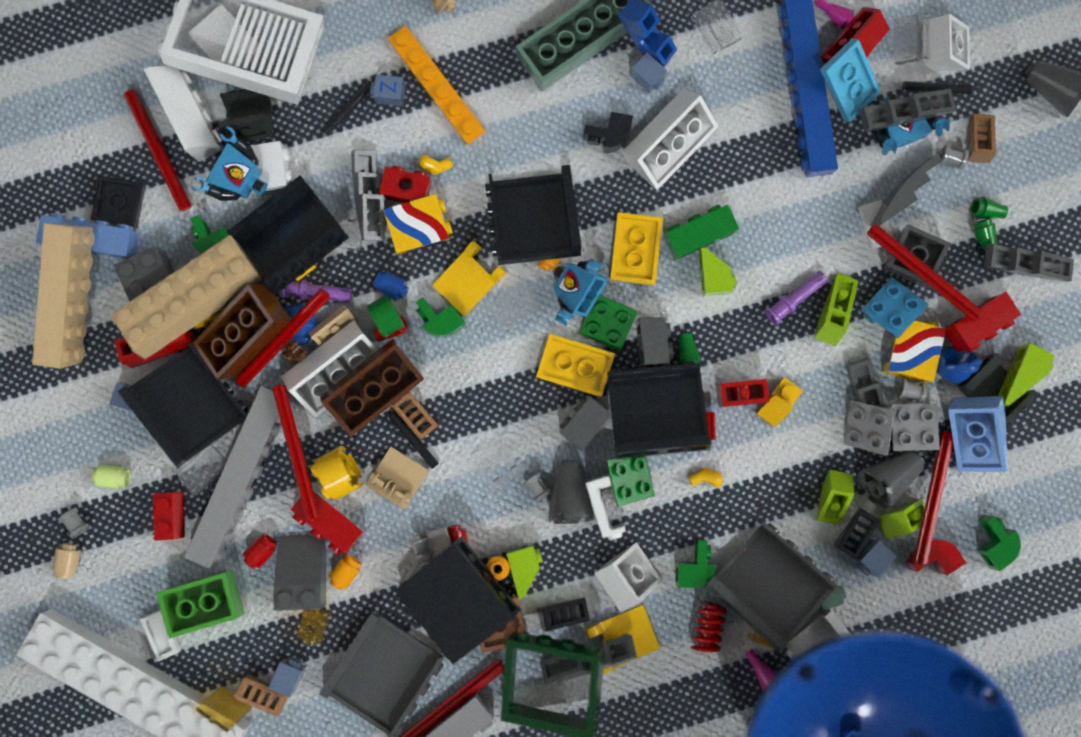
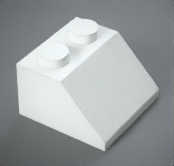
M951 14L923 21L921 37L924 42V51L921 57L924 65L934 71L970 70L969 26Z
M637 542L606 562L594 573L620 612L638 605L663 581Z

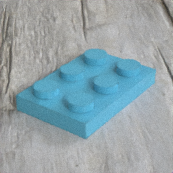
M852 38L820 69L844 121L851 122L859 114V109L870 104L881 93L858 39Z

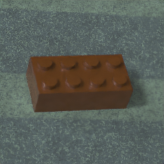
M248 284L193 342V345L217 380L235 378L291 321V318L265 284Z
M392 339L320 395V400L348 435L352 437L422 382L424 377L394 339Z

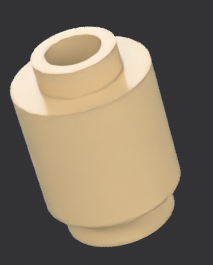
M62 543L61 547H56L52 566L54 577L73 578L74 573L77 572L81 552L80 549L76 548V544Z

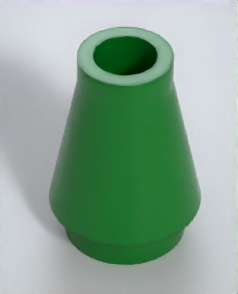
M983 196L973 200L970 213L977 219H1004L1008 214V207Z
M991 218L972 224L974 228L972 232L985 254L986 245H997L995 223L992 222Z
M685 333L679 335L678 362L694 361L695 363H700L701 356L694 342L693 334Z

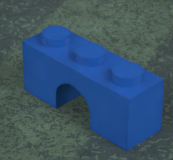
M630 0L618 15L619 19L642 56L648 52L658 63L665 67L677 51L675 44L668 34L662 33L655 28L660 18L652 4L640 0Z

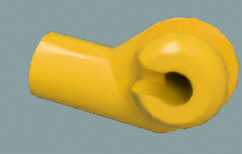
M424 154L419 158L420 167L433 175L440 174L453 167L449 157L436 161L430 158L429 155Z
M703 468L688 476V480L693 487L703 481L711 483L715 488L723 484L722 474L709 468Z

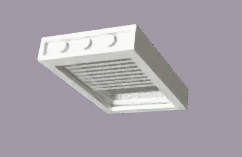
M179 0L175 2L172 21L169 20L167 22L164 41L161 40L158 46V54H160L164 65L296 105L299 104L324 29L323 15L275 0Z

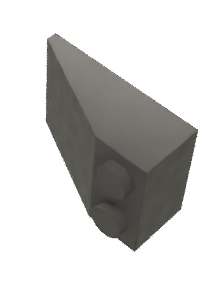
M315 536L278 538L273 585L274 611L322 609L326 606V539L324 537L321 541Z

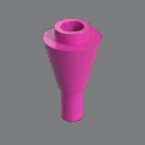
M817 0L815 6L825 11L840 30L846 28L855 17L853 15L854 10L830 4L825 0Z
M751 649L745 656L753 665L761 689L764 691L777 673L761 661L753 649Z

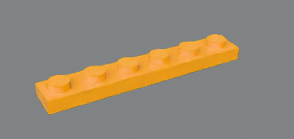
M406 25L387 38L467 146L486 133L485 129Z

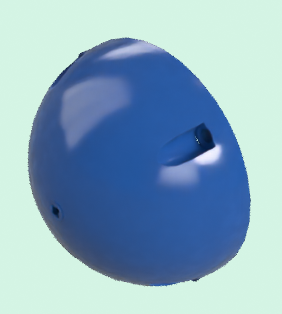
M877 630L842 634L820 642L805 650L802 654L794 656L789 664L774 676L760 696L748 722L745 737H851L852 735L855 737H1025L1018 716L1011 703L997 684L982 669L958 652L928 638L898 631ZM990 689V695L984 694L986 690Z

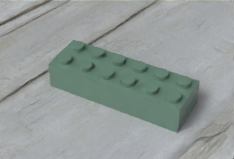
M582 0L515 46L516 57L539 89L544 91L628 33L618 15L630 0ZM640 0L652 4L650 0Z

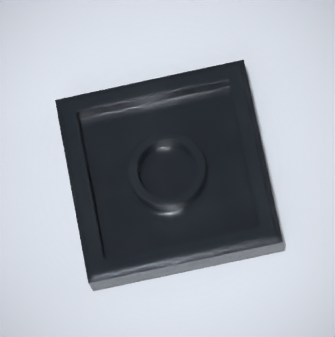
M99 175L90 219L138 228L146 184Z

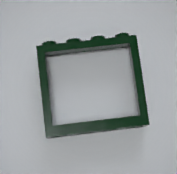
M527 631L523 633L513 632L506 643L501 721L573 737H594L598 731L605 649L593 647L591 643L585 645L577 644L571 639L556 640L552 639L549 635L535 636L530 635ZM517 649L592 663L587 719L514 704Z

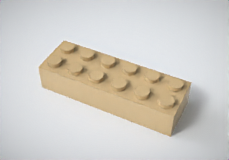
M44 223L32 365L61 369L82 363L85 356L83 341L87 333L85 318L89 310L87 295L91 287L89 272L93 265L91 248L95 242L93 227L68 223Z
M229 235L112 313L111 317L133 352L147 359L233 301L248 284H258L263 279L241 246Z

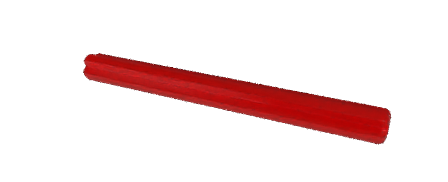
M134 89L126 91L124 97L178 209L182 212L190 209L191 203L137 92Z
M874 224L867 231V235L973 322L978 321L983 316L984 312L877 224Z
M319 289L284 329L237 376L236 383L240 384L241 387H246L329 300L330 294L325 289Z
M283 384L276 385L272 388L306 520H316L320 515L286 386Z
M942 431L939 440L940 450H937L913 561L919 565H927L953 447L952 432Z
M496 659L399 737H422L504 672V663L500 659Z

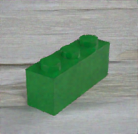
M718 204L708 209V214L703 216L696 214L688 218V223L680 226L677 223L668 227V232L665 233L663 238L674 261H677L701 248H705L735 234L740 228L728 204L723 207Z

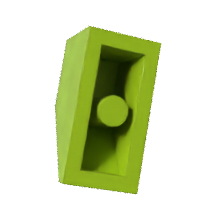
M706 247L701 248L698 251L702 296L730 294L733 288L736 287L735 274H731V268Z
M829 470L822 485L816 517L817 521L840 525L855 495L853 474Z
M922 498L887 510L878 516L881 520L879 522L880 528L884 532L886 539L912 534L920 528L925 508Z
M534 544L506 553L519 600L525 597L540 570L539 563L543 562L540 549H535Z

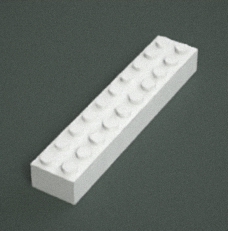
M54 609L39 614L16 656L157 737H245L252 722Z

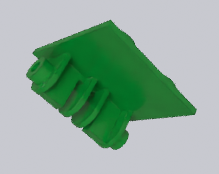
M599 295L587 317H585L579 334L621 351L638 311Z
M645 456L606 461L617 507L655 496Z

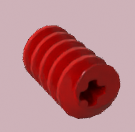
M699 601L705 608L697 609V612L701 613L703 617L696 618L695 621L702 625L701 627H694V630L700 633V636L692 637L694 641L698 642V645L691 646V649L705 653L719 652L721 647L716 643L722 642V637L718 633L724 632V628L719 624L725 623L726 619L721 615L727 614V609L717 603Z

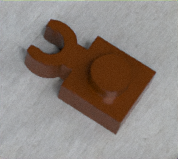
M290 340L281 349V356L287 362H293L294 364L300 363L308 353L298 346L296 340L293 342Z

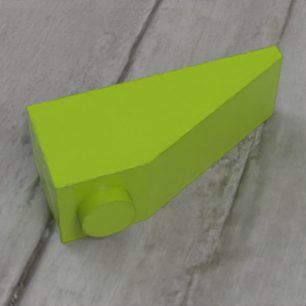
M837 272L818 320L815 339L836 346L846 334L859 280Z
M1032 343L1018 347L998 396H1003L1004 407L1012 404L1051 372L1054 354Z

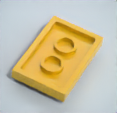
M617 213L610 281L656 285L663 217Z
M549 333L536 378L602 398L608 379L607 372H610L615 353Z

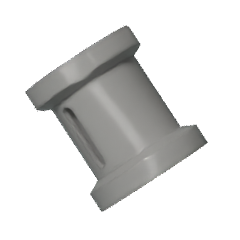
M945 144L940 152V157L943 161L939 164L948 163L957 166L958 169H963L969 157V150H959L950 147V144Z
M906 378L900 380L897 388L898 398L903 399L907 397L915 399L917 403H922L927 394L926 383L916 384L908 382Z
M540 472L523 483L524 486H528L534 495L535 502H538L552 492V489L548 488L541 479Z
M77 508L67 511L58 519L70 532L69 536L71 539L78 537L90 528L89 524H85L78 515L79 511Z

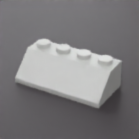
M168 65L145 68L144 71L184 150L198 162L222 151L223 149L220 145L222 139L218 131L212 129L210 125L213 122L206 109H202L200 103L203 101L196 90H192L190 84L193 82L188 72Z
M683 88L622 151V154L631 167L653 188L658 190L719 126L701 95Z
M353 320L281 376L288 391L316 418L326 410L321 403L320 395L378 351V348Z

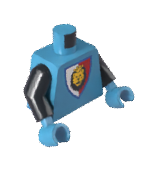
M897 94L885 98L883 100L884 103L888 100L898 99ZM933 117L874 130L873 137L879 146L883 148V155H887L890 151H893L895 154L898 148L924 139L934 129L936 136H941L943 129L950 131V121L945 118L938 119Z
M225 127L230 130L231 136L224 138L222 134L219 135L224 141L232 142L231 145L226 144L206 181L202 177L194 178L201 182V188L198 189L195 186H191V189L196 192L205 191L206 195L220 201L238 200L240 197L246 199L251 191L263 195L268 184L259 179L262 170L258 167L259 160L254 150L240 137H235V132L232 128Z
M590 259L579 261L577 265L568 263L566 268L558 266L555 269L554 276L558 281L554 286V292L558 295L557 299L561 309L556 315V321L567 326V321L574 317L572 313L587 317L608 282L607 278L598 274L600 267L603 266L602 263Z

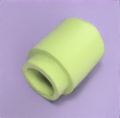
M99 464L92 473V481L95 482L96 487L126 488L130 480V470L125 469L124 466Z

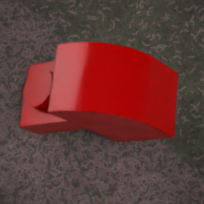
M936 538L932 539L927 565H919L913 561L915 551L909 555V559L904 561L910 570L916 572L933 563L938 573L944 575L951 574L967 563L960 551L952 543Z

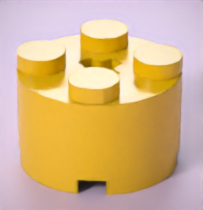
M339 446L316 458L314 464L311 465V471L316 478H319L322 484L321 491L326 499L333 498L338 500L363 487V482L359 483L358 480L362 477L360 469L352 455L346 456L343 452L346 450L343 446Z

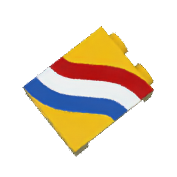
M437 194L383 209L395 251L398 255L443 240L449 241V235L453 234L450 221L444 220L443 212L447 211L443 198L438 199Z
M915 320L899 338L895 337L890 361L883 364L882 372L922 383L934 382L946 328L939 327L937 322L925 321L923 323Z

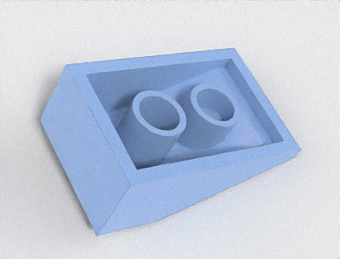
M1003 396L953 398L948 411L958 472H1007L1006 417Z

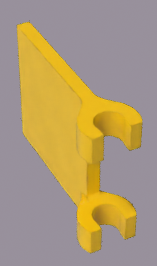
M472 241L466 247L464 252L432 285L464 317L507 274L502 267L498 266L490 275L473 258L481 250V247L475 241Z
M643 604L602 622L585 627L587 636L590 639L602 634L604 641H609L625 634L632 635L637 658L660 649ZM627 661V662H625V663H622V664H619V665H616V666H613V667H610V668H607V669H603V673H604V674L609 673V672L613 671L614 669H616L617 667H619V666H621V665H623V664H626V663H628V662H630V661Z

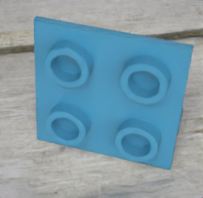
M891 277L861 311L867 315L866 319L870 323L877 322L895 337L899 338L929 304Z

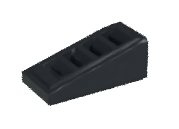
M859 507L833 546L857 560L881 520ZM862 516L863 518L870 521L871 524L868 526L863 522L859 521V519ZM857 524L860 527L864 528L866 531L864 533H861L854 527ZM851 532L859 536L860 539L857 541L850 537ZM846 540L853 543L855 546L853 548H850L845 544Z
M585 598L538 608L541 628L545 632L590 621ZM574 605H578L581 616L580 618H577ZM566 607H569L571 620H568ZM557 609H560L561 622L558 621ZM549 611L551 613V618L553 622L552 624H549L547 612Z

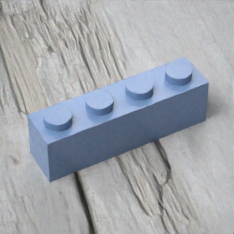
M51 213L50 216L41 215L36 237V242L42 244L44 223H68L93 227L95 242L91 248L92 254L128 259L136 254L139 234L133 231L131 226L118 224L117 227L109 226L110 223L95 220V224L87 223V219L73 217V220L65 219L64 215Z

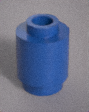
M380 271L373 283V287L377 288L378 292L383 295L388 294L389 298L395 301L404 299L409 290L407 281L389 271Z

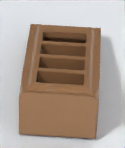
M971 114L968 141L969 162L990 163L995 157V115ZM977 124H987L988 127L977 126Z
M410 391L391 405L420 440L438 426ZM409 398L411 402L400 409L399 406ZM413 406L417 407L409 416L405 415ZM422 413L423 416L413 424L411 420ZM428 420L430 423L419 431L417 427Z
M251 674L243 678L234 696L235 699L277 717L280 715L288 699L287 696L269 689V683ZM249 685L253 686L249 694L245 693ZM261 689L262 691L258 699L255 698L254 696L257 690ZM267 692L271 693L267 703L263 702ZM278 696L280 698L274 708L271 704L275 697Z

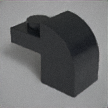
M611 112L608 129L585 125L583 140L587 141L590 145L598 146L600 143L605 144L603 153L616 152L628 140L633 116Z

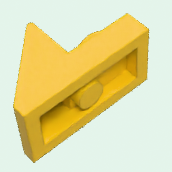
M783 377L769 395L770 402L763 403L756 414L773 427H776L793 410L792 405L803 390L786 377Z

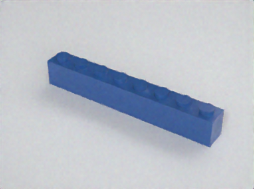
M782 0L780 5H778L777 14L778 18L782 19L781 39L782 41L785 40L786 45L784 60L789 65L787 80L792 85L793 92H791L790 99L792 106L795 105L794 125L796 128L798 127L799 131L797 146L798 149H801L803 157L800 160L801 170L805 171L806 178L832 175L838 169L825 79L820 71L823 66L813 1Z

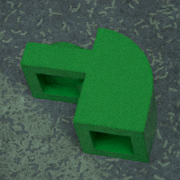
M200 215L190 218L193 224L191 231L195 238L198 239L191 244L201 254L230 235L225 227L211 233L206 220Z
M388 294L367 305L376 326L385 338L405 327L399 316V311L390 300Z
M423 297L416 302L419 306L416 310L423 321L429 320L422 327L435 337L445 338L452 336L466 326V323L452 304L436 315Z
M984 515L978 521L991 540L978 548L977 551L990 569L1001 571L1018 557L1021 549L1020 537L1016 530L1005 529V524L998 517Z
M695 539L694 562L676 561V586L678 588L702 587L713 578L716 564L707 562V559H711V545H707L705 539Z

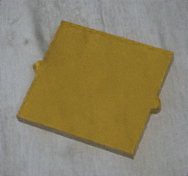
M220 686L196 708V711L206 717L210 723H214L225 732H229L251 711L252 707L235 699L233 693Z

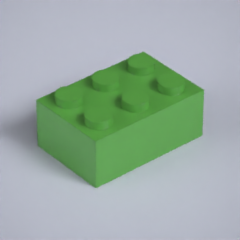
M233 569L156 593L168 639L231 621L245 615Z

